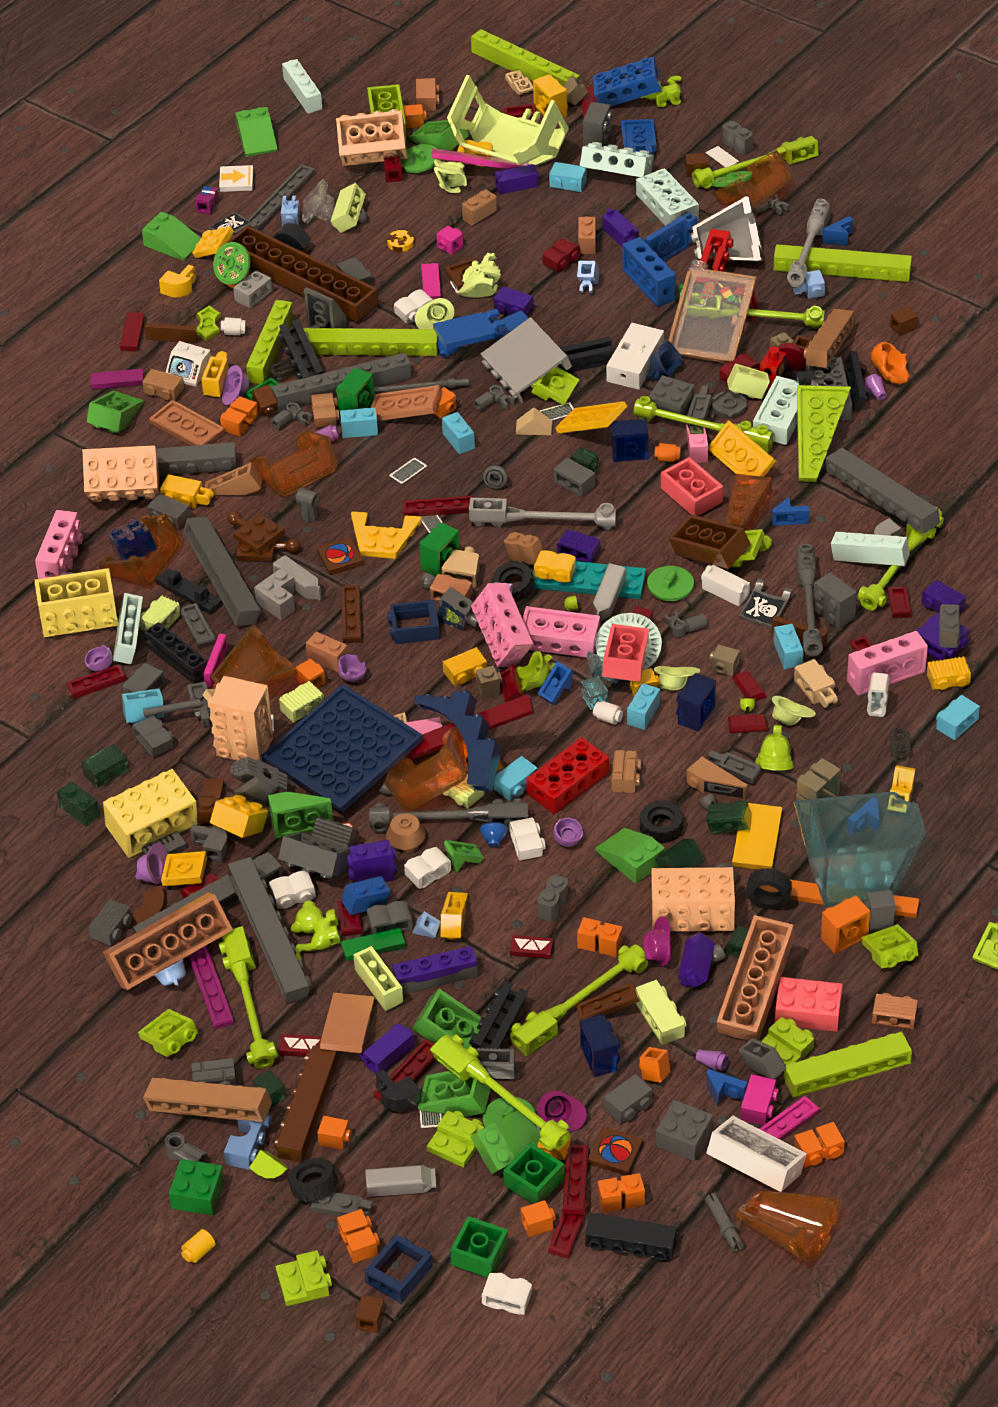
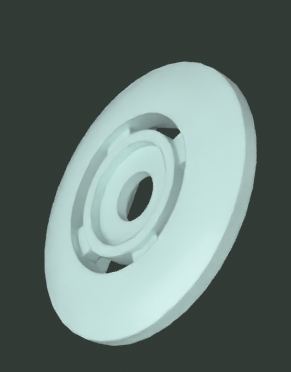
M623 613L606 621L597 634L595 644L597 656L602 664L612 624L648 628V649L643 670L649 669L656 662L661 652L662 641L658 628L650 619L636 613Z

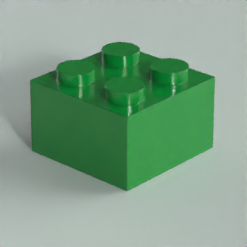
M354 368L346 375L343 382L337 386L339 415L341 410L369 408L374 399L372 373Z
M440 522L420 541L422 571L435 577L437 574L442 575V566L453 550H460L459 530Z
M530 1142L503 1170L504 1186L532 1204L544 1201L565 1179L564 1163Z
M180 1159L169 1191L171 1209L213 1216L224 1183L222 1165Z
M467 1216L450 1250L451 1265L488 1278L490 1273L496 1272L509 1246L508 1229Z

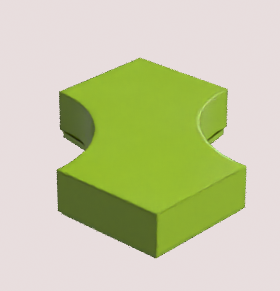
M211 306L198 312L197 319L200 320V324L196 327L197 335L205 341H209L220 334L216 322L221 318V313Z

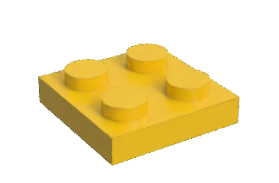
M229 226L205 231L192 254L195 258L216 254L218 249L230 239L234 230Z
M206 851L167 854L161 878L162 885L176 886L202 883L207 861Z

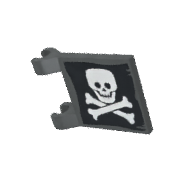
M233 212L208 227V229L212 231L220 227L231 226L234 230L230 237L231 239L247 225L258 230L256 228L258 225L256 222L252 223L238 213Z
M758 578L750 597L739 614V618L772 628L774 615L778 617L782 615L786 605L793 597V589L785 587L782 597L763 592L765 580Z

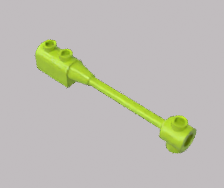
M812 136L799 137L796 141L784 142L779 148L761 157L712 171L709 167L696 169L692 173V180L696 188H710L715 177L760 163L785 160L790 165L819 156L818 141Z
M692 294L689 307L687 296L685 308H688L686 316L693 318L708 317L714 320L720 317L738 316L740 308L723 303L722 296H716L714 300H707L706 305L703 307L695 306V304L703 305L706 300L700 298V294ZM812 306L803 314L749 309L747 316L803 320L806 326L816 329L823 325L825 310H822L819 306Z
M647 396L637 399L633 411L634 416H637L640 423H649L655 416H660L719 432L725 425L657 409L656 403L651 402ZM749 421L735 424L769 453L773 446L774 432L768 431L767 426L752 427Z
M939 509L940 524L936 527L940 528L944 522V517H942V512ZM907 523L906 537L908 538L909 553L921 542H924L927 537L933 539L936 533L935 527L923 534ZM891 565L877 585L871 584L869 587H861L857 599L860 600L861 605L865 609L875 610L877 606L883 607L885 605L887 597L883 589L900 566Z
M241 926L223 935V942L219 943L221 953H226L227 956L222 958L226 970L230 969L241 986L254 1042L250 1045V1052L246 1053L250 1065L254 1064L258 1069H265L273 1065L274 1059L278 1058L279 1055L274 1041L269 1042L262 1039L248 984V971L256 969L249 938L244 927Z
M636 944L630 948L627 945L622 946L618 952L619 963L563 1004H559L546 1011H541L538 1014L534 1011L529 1013L526 1017L527 1022L523 1025L515 1023L510 1030L512 1043L526 1057L558 1035V1021L567 1013V1010L621 971L625 970L631 973L634 970L638 974L643 972L648 965L643 949Z
M448 1034L444 1035L430 1049L434 1058L463 1082L471 1076L479 1082L488 1085L541 1129L539 1142L548 1151L551 1152L554 1148L559 1150L566 1145L570 1138V1133L568 1132L570 1127L561 1119L558 1123L555 1120L546 1122L491 1078L477 1058L479 1053L471 1046L468 1049L463 1047L462 1045L465 1042L457 1034L453 1037Z

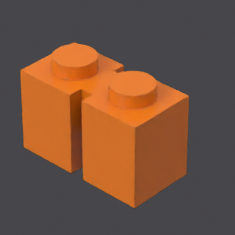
M240 396L232 402L230 408L220 417L221 426L225 428V432L240 437L246 431L248 425H251L258 417L257 402Z
M583 917L577 932V947L595 952L596 939H598L599 953L617 957L623 942L622 926L606 922L604 925H601V921Z
M834 1122L817 1127L816 1132L819 1137H816L812 1129L794 1135V1147L807 1153L804 1167L817 1165L822 1162L823 1158L826 1160L834 1159L844 1154L845 1141Z
M640 1173L621 1176L620 1181L617 1180V1177L598 1181V1199L602 1214L622 1210L621 1194L625 1195L626 1209L645 1206V1189Z
M362 1209L337 1217L339 1233L344 1244H348L346 1248L353 1264L378 1255L377 1246L380 1245L377 1233H372L371 1220L369 1216L365 1217Z

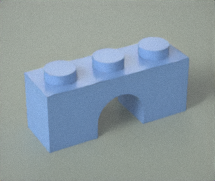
M269 1111L264 1122L238 1120L239 1131L247 1132L248 1134L241 1137L230 1135L224 1150L226 1165L250 1170V1165L259 1153V1146L264 1143L266 1128L271 1126L272 1116L269 1115Z

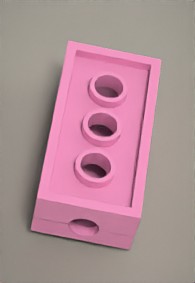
M56 510L35 560L38 579L60 576L68 573L69 569H72L73 559L78 554V546L83 542V534L80 532L81 521L78 520L77 512Z
M488 583L471 605L497 667L517 666L532 647L533 642L507 583Z
M526 606L523 622L533 642L529 650L587 658L594 657L596 637L600 630V616Z
M914 631L860 651H855L849 654L847 681L857 696L869 692L870 679L873 673L888 674L890 678L889 685L924 673L926 670L928 645L919 633Z

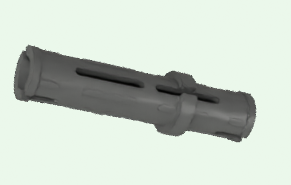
M711 1193L713 1201L710 1195L705 1198V1202L721 1228L720 1233L722 1237L726 1238L731 1250L737 1252L736 1243L740 1250L744 1247V1242L737 1233V1226L731 1222L717 1193Z

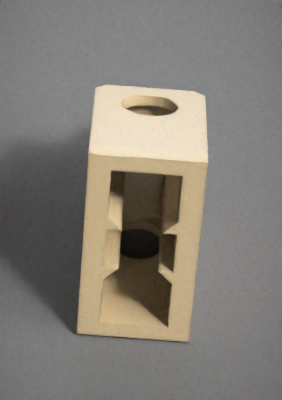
M469 546L464 551L453 550L442 566V575H450L461 580L466 579L472 582L473 587L476 588L480 567L479 554L475 553V549Z

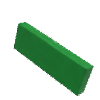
M397 928L341 941V946L346 961L354 959V954L370 946L379 954L405 948V941L401 929Z

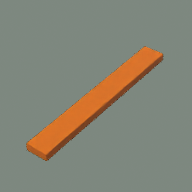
M790 880L792 881L790 900L835 906L855 895L862 902L866 901L867 893L870 892ZM759 886L768 892L779 891L771 886ZM893 895L895 901L894 915L916 918L919 899Z

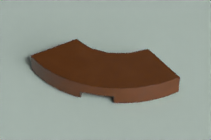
M161 885L142 892L143 904L137 911L132 913V918L136 925L161 912L164 908L165 899Z

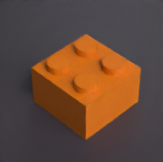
M856 895L843 900L834 907L827 908L822 912L821 939L834 954L862 941L861 937L869 935L870 910Z

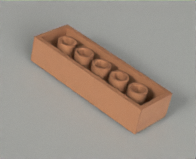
M208 892L103 951V954L120 987L128 990L233 929L216 895Z
M754 915L717 1019L718 1033L747 1041L751 1038L760 1040L780 982V977L782 976L795 938L793 924Z

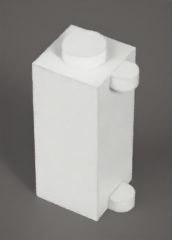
M708 565L701 576L702 589L737 606H740L749 597L750 582L715 565Z

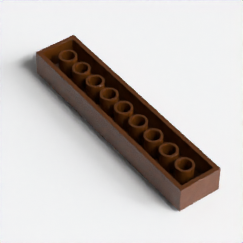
M248 225L226 242L240 243L247 249L250 256V270H257L270 277L272 281L304 297L305 287L334 299L346 317L355 322L361 320L379 304L377 288Z

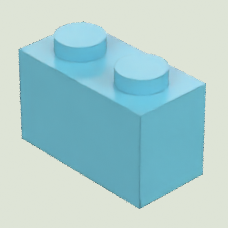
M555 162L549 174L550 187L582 192L587 181V167Z
M376 408L340 411L343 438L378 435Z
M458 412L442 418L443 435L459 454L475 449L474 432Z
M793 624L774 627L773 643L783 668L788 669L803 664V648Z
M642 683L627 708V725L642 730L646 729L660 706V688Z
M160 689L122 694L123 714L126 722L138 723L150 717H144L143 709L163 706V696ZM164 713L153 716L156 719H159L161 717H164Z
M963 695L959 696L956 700H952L944 711L941 710L938 713L936 729L956 740L979 719L980 706Z
M520 756L496 774L494 790L511 802L527 790L526 778L536 772L538 768Z

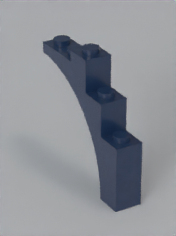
M460 690V692L452 691L451 697L442 695L439 698L430 694H423V696L415 695L414 703L420 709L430 710L447 717L460 731L468 753L467 785L473 790L492 792L502 747L496 743L495 739L486 738L489 723L482 715L474 714L477 699L471 695V692L466 690Z

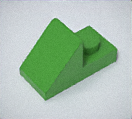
M445 840L444 842L447 857L456 872L459 871L465 861L480 864L484 859L476 844Z

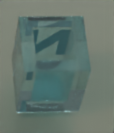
M599 676L581 681V695L590 710L594 709L597 702H608V691Z

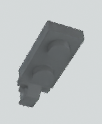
M702 386L700 393L694 394L687 416L706 421L712 402L709 386Z
M206 682L187 685L190 701L200 699L201 706L193 708L196 719L201 718L203 727L211 726L209 717L211 710L203 696L205 690L208 689Z
M711 750L707 760L734 777L751 784L754 783L762 769L760 765L729 752L720 754Z
M331 1192V1194L323 1199L313 1201L311 1211L342 1216L362 1209L364 1215L371 1216L373 1202L355 1195Z

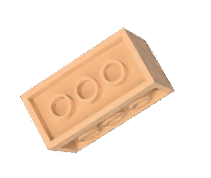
M394 109L385 113L376 111L367 115L359 113L356 116L343 115L340 118H336L339 153L343 166L384 162V157L400 156V160L408 159L402 111Z

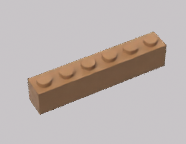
M833 309L831 314H828L827 320L823 322L818 333L814 335L813 340L809 342V346L804 350L806 365L827 368L854 327V311Z
M152 1078L143 1096L149 1111L264 1122L272 1104L267 1089L261 1087L254 1088L241 1085L233 1086L221 1083L212 1084L166 1078Z

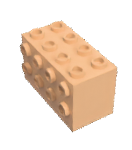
M155 446L83 449L84 492L87 499L91 500V502H100L102 499L118 501L120 498L137 500L138 497L154 499L160 493L158 453Z
M223 676L221 682L216 685L214 696H211L208 702V707L211 710L210 721H212L213 746L216 748V756L233 760L250 757L254 760L262 761L261 755L268 750L273 740L268 686Z
M733 867L652 868V930L657 919L665 917L669 922L670 931H734L735 896Z

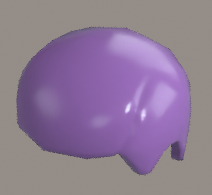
M102 645L101 647L89 650L84 662L90 670L98 672L110 667L113 655L109 647L107 648L105 645Z
M347 654L341 656L338 660V674L343 680L358 682L366 675L365 662L361 663L357 655Z
M568 817L557 821L553 834L555 840L560 845L572 847L582 839L583 830L581 824L576 819Z

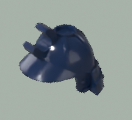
M669 340L663 341L658 351L651 357L650 367L652 371L649 373L648 378L651 381L655 379L659 381L662 375L674 378V371L682 364H685L680 353Z

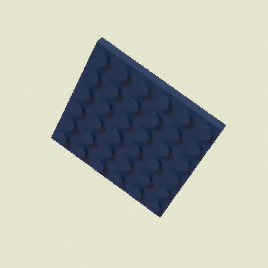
M342 684L266 750L261 757L264 762L274 768L276 767L278 771L286 774L287 777L314 795L330 798L331 806L343 813L424 740V737L420 732Z

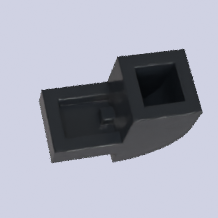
M292 223L284 224L279 232L273 236V238L299 251L304 250L311 241V238L301 227Z
M384 1070L376 1073L375 1086L381 1094V1104L387 1109L405 1111L421 1102V1089L410 1076L395 1084Z

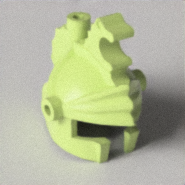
M435 159L434 163L437 167H434V171L439 179V186L450 193H460L461 189L457 186L467 185L463 170L465 166L461 162L446 163L445 160Z
M487 253L481 264L478 261H473L472 266L465 270L462 280L464 285L457 292L459 295L468 298H480L495 294L498 285L495 283L499 280L501 274L498 266L492 261L497 258L494 253Z

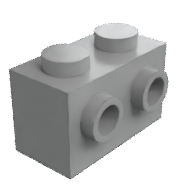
M255 270L233 288L235 301L248 308H252L272 292L271 278Z

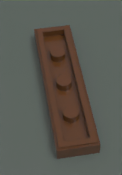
M359 585L341 586L343 643L362 642Z

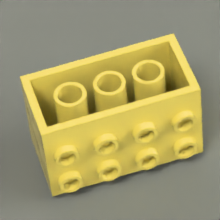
M109 568L35 580L44 637L118 626Z
M173 769L162 772L158 776L146 780L133 788H129L123 793L110 797L103 802L105 825L128 858L142 852V847L175 831L181 833L191 828L193 824L198 825L196 800Z

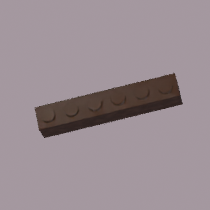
M313 1045L310 1053L306 1054L305 1068L300 1070L299 1084L293 1090L292 1103L289 1102L287 1106V1118L282 1120L280 1137L277 1136L275 1139L274 1149H277L279 1159L303 1162L338 1064L337 1051L320 1049V1046Z

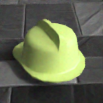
M435 299L418 309L415 314L416 326L419 329H433V323L453 318L454 307L446 299Z
M658 666L654 668V671L659 674V687L667 690L683 688L689 676L700 673V669L694 667Z
M773 696L772 702L775 704L772 716L785 725H794L802 717H814L816 714L812 709L785 697Z

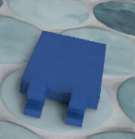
M653 119L621 120L623 149L624 147L633 148L634 152L645 150L649 151V154L652 155V152L656 151Z
M690 213L681 216L647 236L645 242L657 253L662 261H666L689 247V242H692L691 233H694L692 226L698 223L697 217L693 216L692 218Z
M497 309L488 310L486 314L481 312L433 323V329L445 349H451L494 339L495 336L505 333L504 327L506 323L504 320L497 318L499 312Z

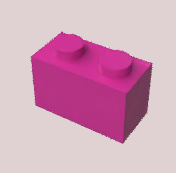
M751 1074L741 1106V1120L765 1125L767 1119L772 1118L774 1110L772 1102L777 1101L779 1089H776L775 1079Z

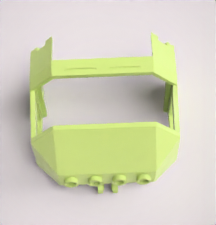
M466 75L447 117L461 147L520 165L528 162L529 164H535V167L557 156L569 129L554 100H551L541 124H538L540 112L536 111L531 121L529 120L532 113L531 109H526L522 118H516L499 112L484 102L470 75ZM473 98H475L479 108L473 121L470 122L464 118ZM557 123H559L560 129H555ZM459 129L469 130L475 142L485 141L492 143L493 152L466 144Z

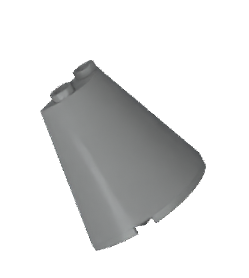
M748 196L693 226L694 233H691L693 243L697 244V248L694 249L696 259H701L710 229L730 231L731 238L734 239L733 248L729 250V261H763V257H761L763 249L760 233ZM714 249V251H713V253H714V258H713V260H715L716 254H717V253H715V249Z

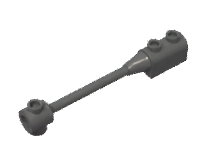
M805 543L796 549L797 585H803L805 589L808 630L803 633L804 652L809 657H816L822 652L823 644L821 632L815 629L812 593L817 576L815 550L813 546Z
M519 798L514 799L512 803H504L501 799H495L488 805L468 810L393 813L391 808L386 807L383 803H377L374 807L369 808L370 827L375 832H384L395 816L411 814L418 820L469 818L489 823L496 822L505 824L508 827L507 830H509V823L511 821L528 818V802H523Z

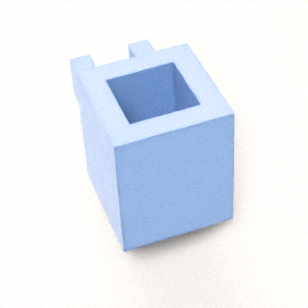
M283 196L281 207L282 226L286 223L299 226V201H296V196H292L291 201H288L286 196Z
M579 261L577 278L581 282L579 289L581 293H584L585 287H589V292L594 293L592 284H598L600 272L596 261Z
M820 270L807 272L803 286L793 288L794 294L798 295L806 292L808 299L825 296V282Z

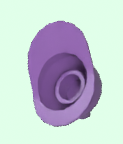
M238 365L230 367L225 376L222 402L225 405H230L237 397L244 396L249 387V378Z
M154 843L149 852L138 859L136 879L153 882L156 885L160 884L168 854L166 848L161 843Z

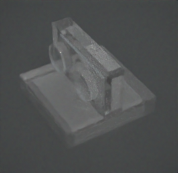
M324 179L303 200L302 221L307 224L314 216L327 223L331 221L334 198L327 194L328 182Z

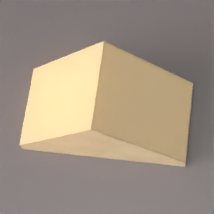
M532 408L517 420L516 435H551L552 420L536 408Z

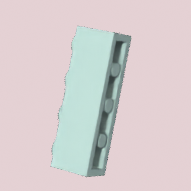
M295 59L282 63L283 78L307 114L322 110L321 93L299 61Z
M836 532L831 541L834 561L905 566L910 555L907 537Z
M124 593L119 613L113 661L127 664L132 663L137 643L142 596Z

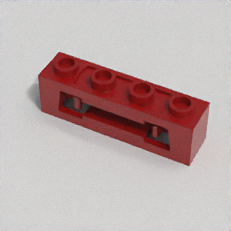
M710 229L697 271L706 272V269L710 270L715 249L717 254L712 269L725 272V263L729 261V250L733 248L734 244L730 231ZM696 278L695 285H704L707 281L716 283L715 294L717 288H720L718 284L721 282Z

